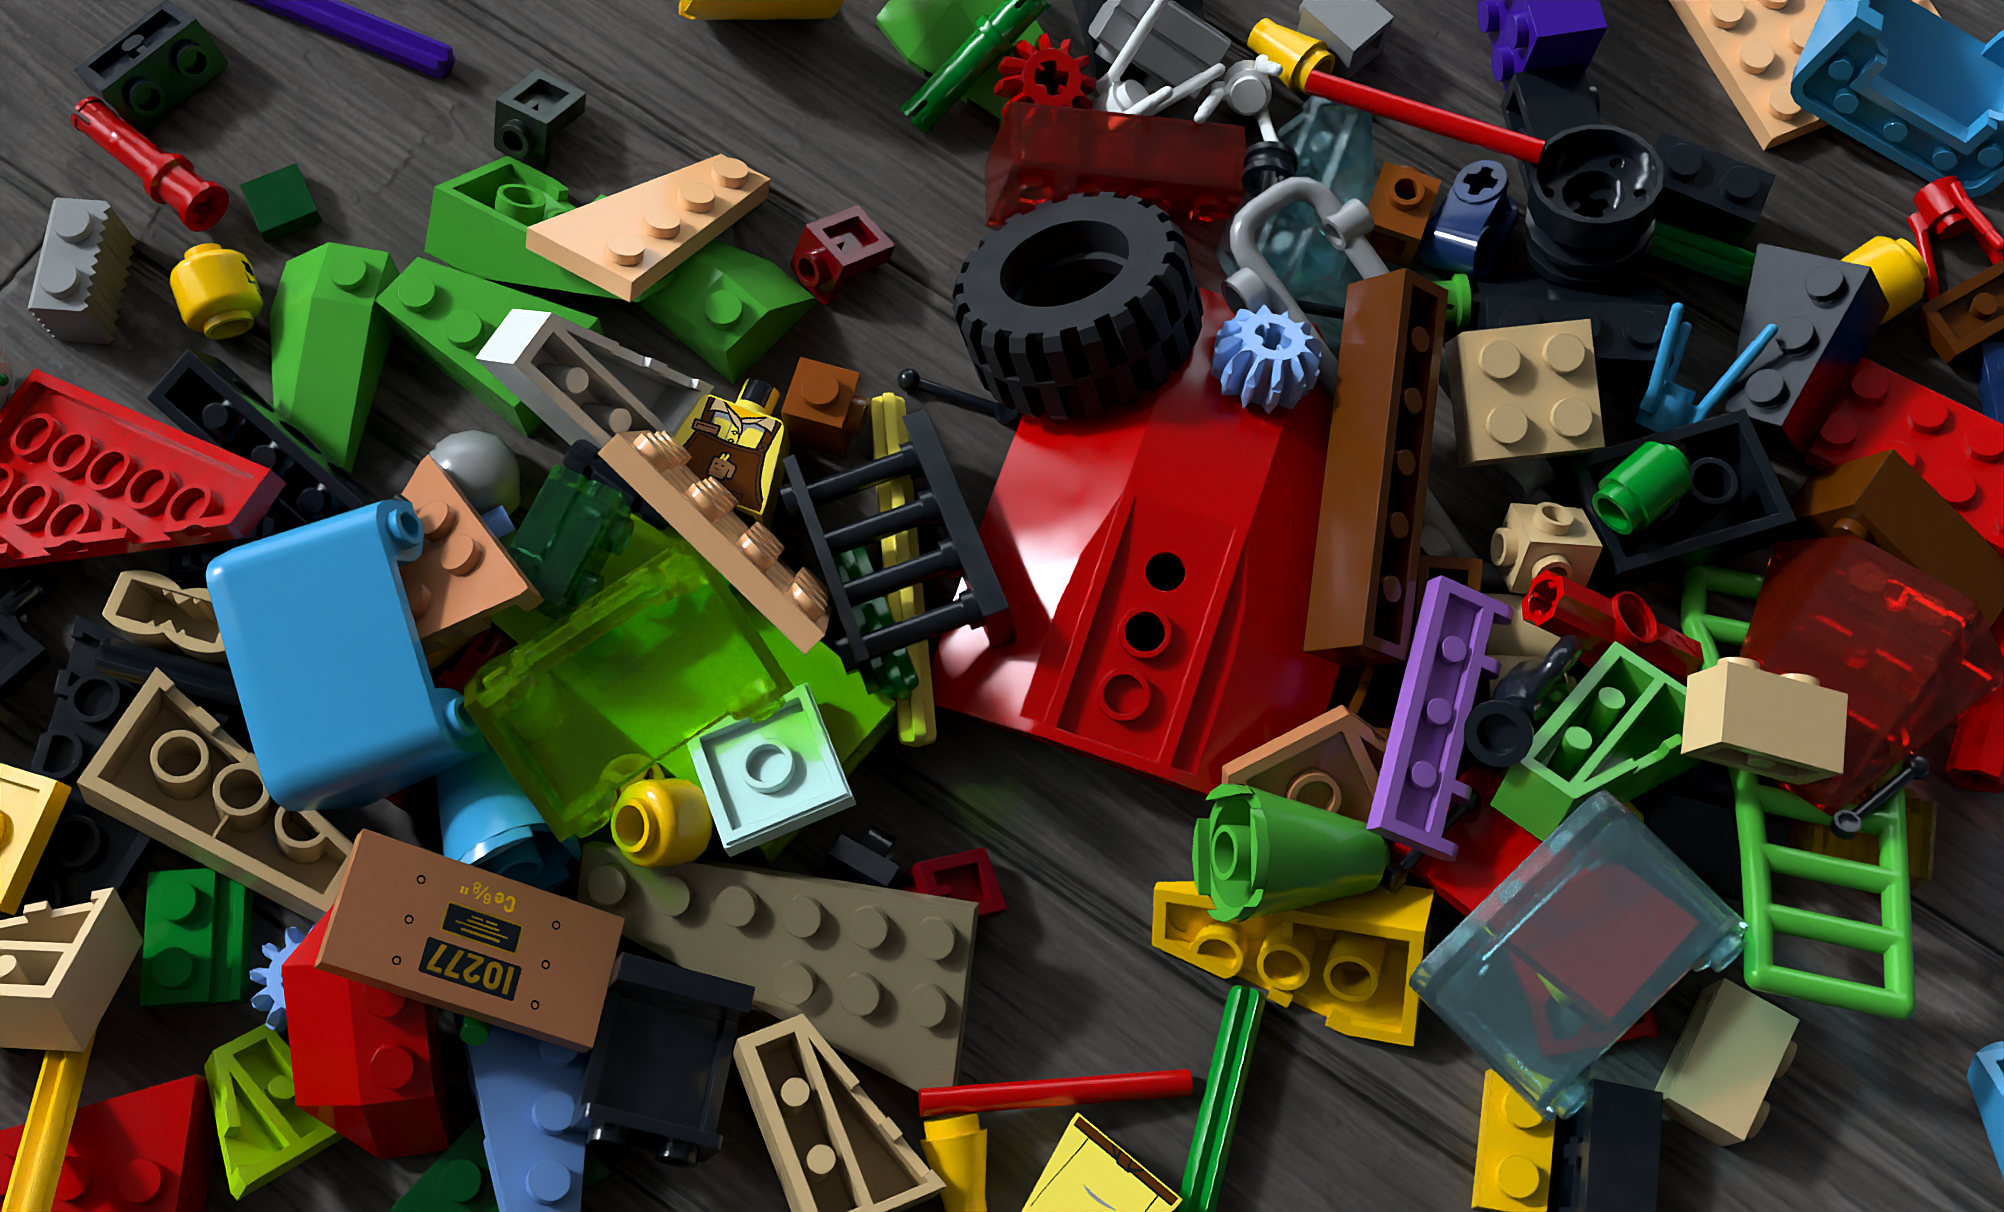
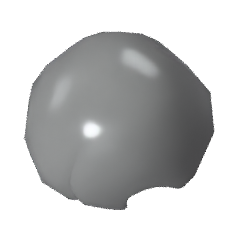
M477 430L450 434L438 442L434 450L430 451L429 455L445 468L480 516L503 505L508 516L518 508L521 501V469L515 458V452L499 435Z

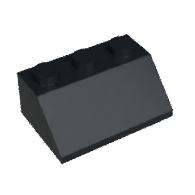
M1491 271L1483 279L1468 276L1471 290L1470 331L1590 319L1598 390L1646 393L1671 310V306L1650 280L1629 279L1620 286L1599 291L1569 290L1549 282L1540 274ZM1673 354L1671 357L1669 368L1674 362Z

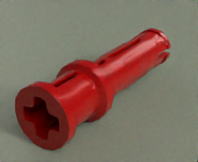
M95 96L87 97L75 106L74 109L89 119L90 122L87 123L77 114H71V124L74 128L87 135L143 180V187L149 198L162 205L168 204L178 212L179 219L185 227L194 232H201L213 227L221 220L229 204L228 192L219 183L205 181L196 174L193 164L185 156L178 153H165L107 107L100 98Z

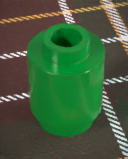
M1654 441L1645 442L1599 482V491L1592 498L1593 507L1600 519L1619 534L1628 535L1633 530H1644L1691 489L1690 464L1684 454L1672 445H1662Z

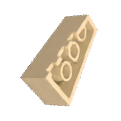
M156 667L78 779L77 784L85 803L318 923L336 901L354 844L318 811L295 812L286 810L278 805L266 790L256 756L252 752L249 754L221 728L220 723L201 706L197 707L175 687V683Z

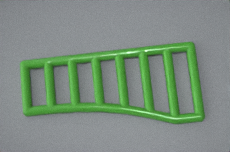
M1711 565L1696 566L1681 574L1680 625L1684 635L1701 643L1704 662L1699 666L1698 672L1717 665V661L1721 658L1714 642L1871 673L1872 699L1848 694L1846 720L1873 725L1875 753L1845 747L1843 773L1876 780V790H1878L1902 770L1903 743L1896 611L1892 603L1882 599ZM1707 590L1869 622L1870 647L1707 614ZM1727 766L1734 795L1741 857L1744 910V980L1751 989L1899 1021H1905L1913 1017L1916 1012L1905 785L1861 821L1862 825L1858 832L1878 836L1879 866L1774 845L1767 841L1764 813L1830 826V821L1837 811L1845 809L1852 811L1858 804L1760 785L1757 774ZM1770 872L1881 894L1882 926L1773 904ZM1773 932L1881 954L1884 960L1885 988L1774 965Z

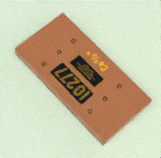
M363 828L356 836L314 968L585 1053L592 1049L625 918Z

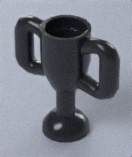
M1575 635L1563 636L1550 649L1545 660L1530 659L1518 663L1499 681L1493 693V700L1483 702L1470 711L1464 723V739L1470 750V763L1474 767L1483 770L1491 766L1504 768L1517 764L1527 756L1533 744V735L1541 729L1569 696V686L1564 673L1579 660L1584 652V644L1579 637Z

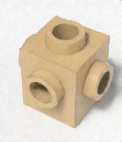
M1543 502L1538 505L1511 503L1502 527L1497 528L1492 536L1490 553L1492 562L1495 566H1498L1509 592L1527 595L1531 580L1546 570L1559 576H1564L1586 587L1603 545L1582 508L1563 507L1551 502Z

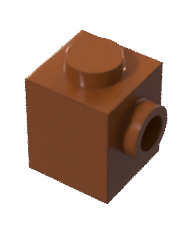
M1384 161L1367 208L1373 217L1374 229L1364 235L1380 259L1409 269L1442 180L1428 176L1422 170L1413 166H1398Z
M800 357L781 410L782 420L787 424L790 443L845 458L853 433L860 435L864 428L870 399L862 397L861 376L859 372Z

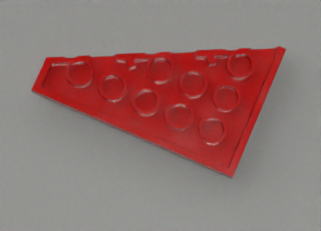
M34 368L0 411V569L247 538L257 523L267 514L271 504L285 487L286 483L267 467Z

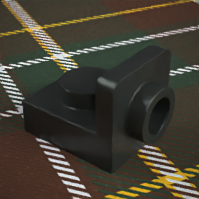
M535 69L496 99L493 143L495 149L532 168L542 171L550 164L552 138L585 112L586 92Z

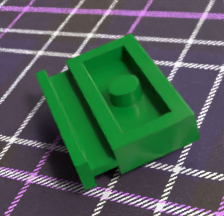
M211 868L148 872L140 1006L153 1010L216 1006L221 1003H248L252 889Z

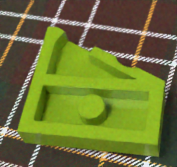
M266 1023L212 1051L204 1065L229 1188L237 1201L344 1138L343 1135L296 1106L290 1047L277 1032L269 1029Z

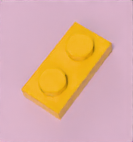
M1495 1068L1485 1071L1471 1208L1490 1212H1547L1559 1080Z

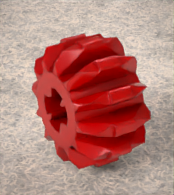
M1048 33L1040 34L1034 46L1025 39L1020 40L1015 45L1014 57H1004L1000 62L998 70L1004 78L996 83L994 95L1010 99L1001 110L1002 118H1011L1016 114L1023 118L1019 124L1020 134H1027L1034 124L1038 125L1043 140L1051 139L1056 133L1057 127L1065 133H1070L1078 125L1077 116L1085 117L1091 111L1093 102L1086 95L1092 93L1096 88L1097 79L1081 74L1089 64V56H1079L1073 59L1068 55L1072 49L1071 39H1064L1057 49L1053 48ZM1038 78L1043 79L1044 85L1036 84ZM1047 89L1055 90L1053 95H1047Z

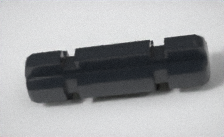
M579 439L573 443L562 461L567 473L583 483L591 482L594 490L632 514L639 512V514L643 515L642 520L654 528L666 530L670 526L637 491L597 454L601 450L600 448L585 439Z

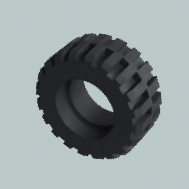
M1100 192L1096 197H1088L1085 193L1068 195V200L1053 203L1052 200L1037 204L1035 205L1036 210L1023 216L1019 212L1005 220V227L998 232L991 230L980 240L979 250L977 252L970 251L963 262L961 273H958L952 294L954 299L952 308L981 384L1001 404L1011 409L1016 408L1018 412L1035 418H1040L1043 413L1048 414L1054 420H1072L1073 414L1085 413L1088 418L1106 414L1105 408L1120 403L1122 407H1126L1139 401L1140 393L1148 388L1153 391L1167 382L1170 375L1169 371L1171 369L1179 370L1188 359L1192 351L1191 347L1195 346L1203 326L1201 321L1204 314L1203 303L1182 231L1179 226L1174 224L1173 218L1156 205H1151L1146 200L1133 195L1123 199L1116 192Z

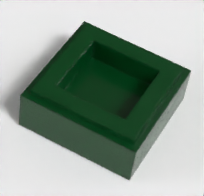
M297 163L240 185L257 228L266 243L323 221Z

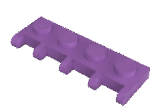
M1442 575L1427 581L1366 827L1367 831L1444 861H1456L1459 846L1441 837L1450 801L1468 804L1472 794L1470 786L1455 780L1465 740L1464 723L1472 710L1479 677L1490 680L1498 679L1501 663L1486 656L1485 650L1492 623L1498 625L1511 624L1514 609L1511 606Z

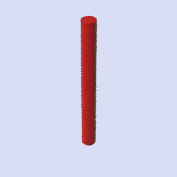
M1312 70L1305 85L1306 94L1535 165H1539L1546 148L1547 141L1320 71Z
M1189 1069L919 1088L918 1100L920 1116L925 1117L1188 1097L1192 1095L1193 1083Z

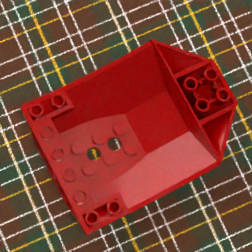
M1199 287L1204 310L1201 319L1203 326L1195 346L1191 347L1192 351L1179 370L1171 369L1167 382L1153 391L1148 388L1139 394V401L1126 407H1122L1120 403L1105 408L1106 414L1089 418L1085 413L1073 414L1072 420H1054L1046 413H1043L1040 418L1022 415L978 531L1010 608L1017 641L992 650L983 627L971 630L970 626L966 625L944 633L940 638L931 664V677L935 707L1207 798L1211 790L1222 784L1223 765L1326 713L1341 665L1303 652L1334 399L1319 378H1317L1314 388L1310 389L1308 396L1302 397L1296 403L1293 410L1278 404L1268 414L1260 404L1253 402L1243 408L1239 395H1222V383L1211 376V360L1215 350L1213 346L1217 333L1222 329L1224 321H1231L1236 315L1231 311L1222 294ZM1311 323V324L1313 325V327L1315 328V330H1316V331L1318 332V334L1320 335V337L1323 339V341L1325 342V344L1327 345V343H1326V341L1324 340V338H1323V336H1322V334H1321V332H1320V330H1319L1317 324ZM1158 555H1172L1182 563L1185 577L1177 588L1170 591H1161L1149 583L1146 577V568L1148 563ZM963 577L953 602L960 600L958 593L967 590ZM1139 616L1155 618L1164 630L1162 643L1151 651H1139L1133 648L1125 636L1126 627L1131 620Z

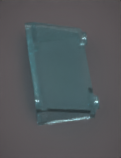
M1603 790L1597 792L1581 804L1419 964L1410 977L1409 986L1542 1119L1551 1122L1559 1115L1563 1120H1566L1579 1111L1594 1093L1587 1085L1594 1074L1590 1067L1690 969L1699 972L1710 966L1715 972H1719L1733 962L1747 944L1742 936L1750 927L1610 791Z

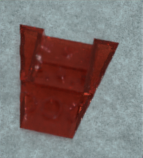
M1856 535L1776 542L1767 565L1769 567L1764 582L1758 593L1750 626L1742 643L1740 657L1759 662L1760 670L1777 675L1791 673L1810 675L1819 679L1820 687L1848 694L1843 774L1802 785L1767 777L1832 817L1837 811L1843 809L1891 772L1895 764L1909 753L1914 754L1926 745L1940 729L1952 720L1954 722L1971 710L1984 695L1990 691L1993 693L2004 684V657L1976 601Z

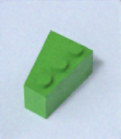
M417 257L375 299L377 306L395 336L526 437H529L543 423V420L475 359L512 309L551 312L605 336L597 317Z
M1615 641L1535 734L1533 744L1527 756L1510 767L1490 805L1548 845L1700 764L1702 759L1681 754L1687 688Z

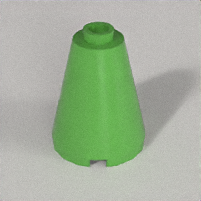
M1222 783L1211 790L1205 801H1216L1210 817L1197 818L1194 829L1192 862L1195 885L1198 894L1211 896L1216 907L1215 910L1206 911L1213 919L1225 923H1239L1372 891L1379 885L1385 868L1390 864V852L1387 843L1383 840L1382 836L1367 831V823L1244 784Z

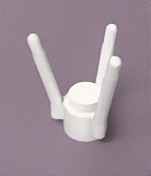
M1155 0L1109 71L1096 82V90L1100 97L1092 103L1093 107L1089 114L1094 126L1107 139L1120 141L1134 128L1142 126L1156 113L1207 85L1225 72V66L1218 63L1173 89L1165 86L1151 95L1135 80L1120 81L1121 75L1155 25L1168 0Z
M1264 54L1259 55L1255 61L1243 60L1235 63L1228 69L1224 81H1217L1211 85V93L1194 115V121L1198 124L1204 123L1221 100H1226L1228 106L1234 112L1245 116L1254 115L1264 141L1279 142L1267 108L1272 93L1268 75L1279 76L1283 71L1282 66L1276 62L1269 61L1268 56Z

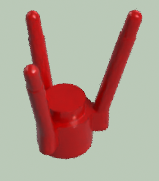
M1946 176L1937 179L1921 188L1915 194L1913 203L1918 212L1907 217L1906 221L1915 236L1917 250L1927 265L1928 277L1923 280L1928 302L1940 296L1929 236L1930 232L1937 233L1940 239H1948L1968 230L1993 265L2004 259V255L2001 252L2004 250V239L1970 199L1958 177Z

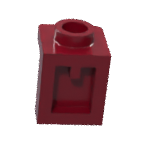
M859 205L806 224L791 259L790 267L799 280L810 289L823 305H827L836 301L845 279L889 262L896 245Z
M985 847L917 862L895 881L893 889L980 903L977 922L995 918L1007 909Z

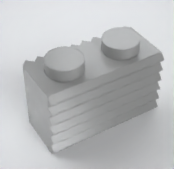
M58 197L53 200L27 311L33 312L32 316L38 318L37 322L42 323V327L48 329L47 333L52 334V338L55 340L107 345L116 340L111 333L118 329L114 324L115 321L120 319L116 311L123 307L119 302L120 299L125 297L121 290L128 286L123 279L130 275L126 268L132 265L129 257L135 254L131 247L137 241L107 201Z

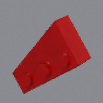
M195 1074L77 1108L51 1212H205L217 1133L207 1078ZM25 1124L0 1130V1212L2 1211Z

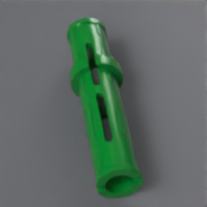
M1004 0L990 16L982 14L975 22L978 27L977 30L913 97L901 106L903 113L907 117L912 115L914 118L911 122L922 132L928 134L944 114L1002 54L1010 56L1013 53L1016 45L1014 42L1045 10L1052 6L1048 0Z

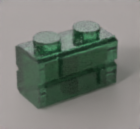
M554 465L507 549V552L544 599L537 608L532 610H538L543 615L569 626L574 623L580 610L589 612L595 606L604 586V576L600 575V572L611 553L616 556L622 554L634 530V520L630 519L632 515L625 495L620 491L595 480L590 481L585 476L560 465Z

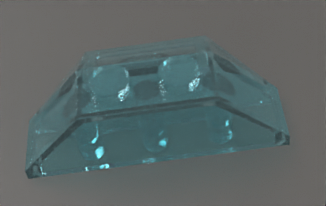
M1311 96L1302 106L1304 112L1285 124L1276 133L1278 141L1289 145L1296 151L1299 158L1296 172L1297 177H1309L1323 183L1335 194L1342 205L1355 198L1367 207L1375 186L1372 114ZM1243 186L1215 252V256L1227 277L1241 269L1230 249L1231 226L1235 215L1255 198L1246 192ZM1304 202L1289 204L1263 222L1254 234L1258 250L1294 300L1337 285L1348 258L1344 251L1336 249L1327 240L1321 227V218L1310 205Z

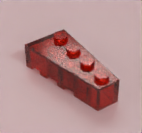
M1011 101L985 162L986 226L1005 225V220L1020 212L1023 216L1036 210L1035 205L1048 200L1057 203L1068 200V195L1085 193L1088 197H1096L1100 192H1116L1123 199H1126L1129 195L1142 198L1151 205H1156L1173 218V221H1217L1220 219H1230L1247 193L1241 184L1246 152L1245 126L1210 122L1198 124L1192 120Z

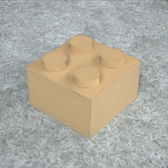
M1590 319L1467 331L1460 333L1445 343L1459 468L1583 455L1605 447Z

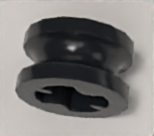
M1263 141L1250 146L1244 156V170L1241 181L1244 190L1251 196L1257 197L1274 184L1290 177H1297L1296 172L1299 158L1296 151L1289 145L1277 141Z

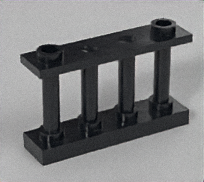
M926 408L902 416L908 441L898 445L900 451L814 482L805 484L795 455L782 459L791 483L780 486L779 489L792 523L801 519L805 521L846 633L834 638L845 672L848 676L860 671L868 695L881 691L870 660L960 627L969 625L971 630L983 627L992 650L1017 641L1010 608ZM906 475L909 476L910 480L922 477L926 490L918 492V500L823 533L814 508ZM927 523L930 529L942 526L947 539L938 542L939 549L845 583L841 582L832 557ZM946 573L949 574L950 579L962 575L967 590L958 593L960 600L872 632L860 634L851 610L852 607Z

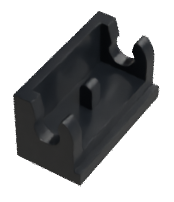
M1588 1079L1561 1085L1552 1212H1656L1663 1092L1599 1079Z

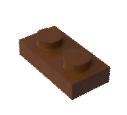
M2004 259L1920 306L1910 316L1945 364L1971 351L1980 343L1986 342L2004 332Z

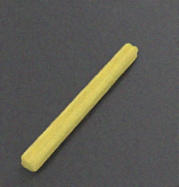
M883 393L882 396L872 398L869 405L874 460L900 451L898 445L908 441L902 416L906 415L905 400L902 397L895 396L894 393ZM908 475L876 486L878 513L915 501L913 480H910ZM917 527L881 540L883 568L920 556ZM922 582L886 595L896 622L925 612ZM928 639L906 647L918 675L919 685L911 691L912 696L908 699L901 700L899 697L895 698L898 739L901 744L911 747H922L923 745L934 743L937 738Z

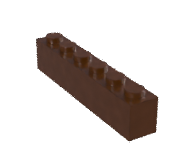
M1407 268L1351 283L1347 287L1303 648L1305 653L1346 668L1404 663L1408 661L1449 290Z

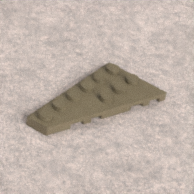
M592 840L583 845L577 902L625 918L621 935L683 968L754 986L753 1005L783 1021L804 1014L830 1046L916 1092H919V1088L958 1085L980 903L705 858H698L695 861L676 866L650 869L632 864L623 856L617 844Z

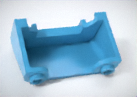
M1826 0L1793 71L1790 94L1794 102L1807 112L1929 182L1946 176H1956L1971 198L1984 195L2004 181V30L1985 44L1912 0Z
M389 499L235 547L215 557L207 566V588L261 777L268 794L278 805L286 810L298 812L365 807L488 752L481 731L482 719L477 706L472 700L461 695L456 690L435 688L398 568L416 561L422 554L424 529L419 517L415 514L412 502Z

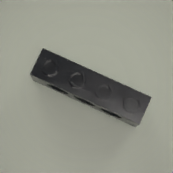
M187 349L146 397L185 433L267 467L278 475L286 485L273 501L270 508L294 529L381 501L217 357Z

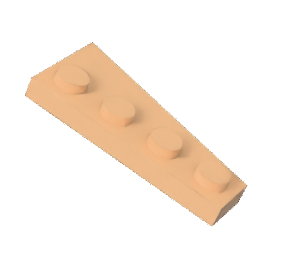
M719 154L527 227L526 249L631 302L766 200L770 178L748 168L744 162L738 159L728 158Z

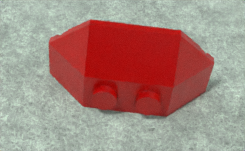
M333 904L281 965L296 1106L378 1159L446 1151L452 1144L438 1008L315 969L314 966L334 907Z

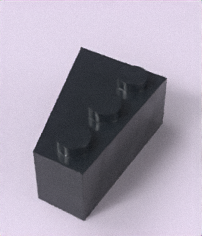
M1758 242L1735 361L1768 324L1777 325L1778 332L1729 390L1725 411L1729 413L1745 408L1765 451L1802 462L1807 456L1890 307L1872 268Z

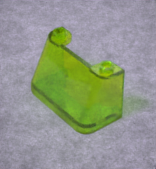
M684 539L660 552L481 668L464 685V708L561 843L575 833L579 838H583L603 827L613 816L609 808L616 800V790L729 715L734 720L748 717L751 723L765 720L785 704L786 700L783 696L795 688L718 570Z

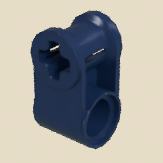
M1480 160L1469 164L1458 173L1453 186L1436 215L1430 219L1423 232L1420 243V257L1424 266L1457 274H1466L1467 276L1480 279L1487 277L1492 271L1501 248L1513 228L1517 225L1520 217L1517 202L1507 194L1509 178L1506 169L1501 163L1493 160Z

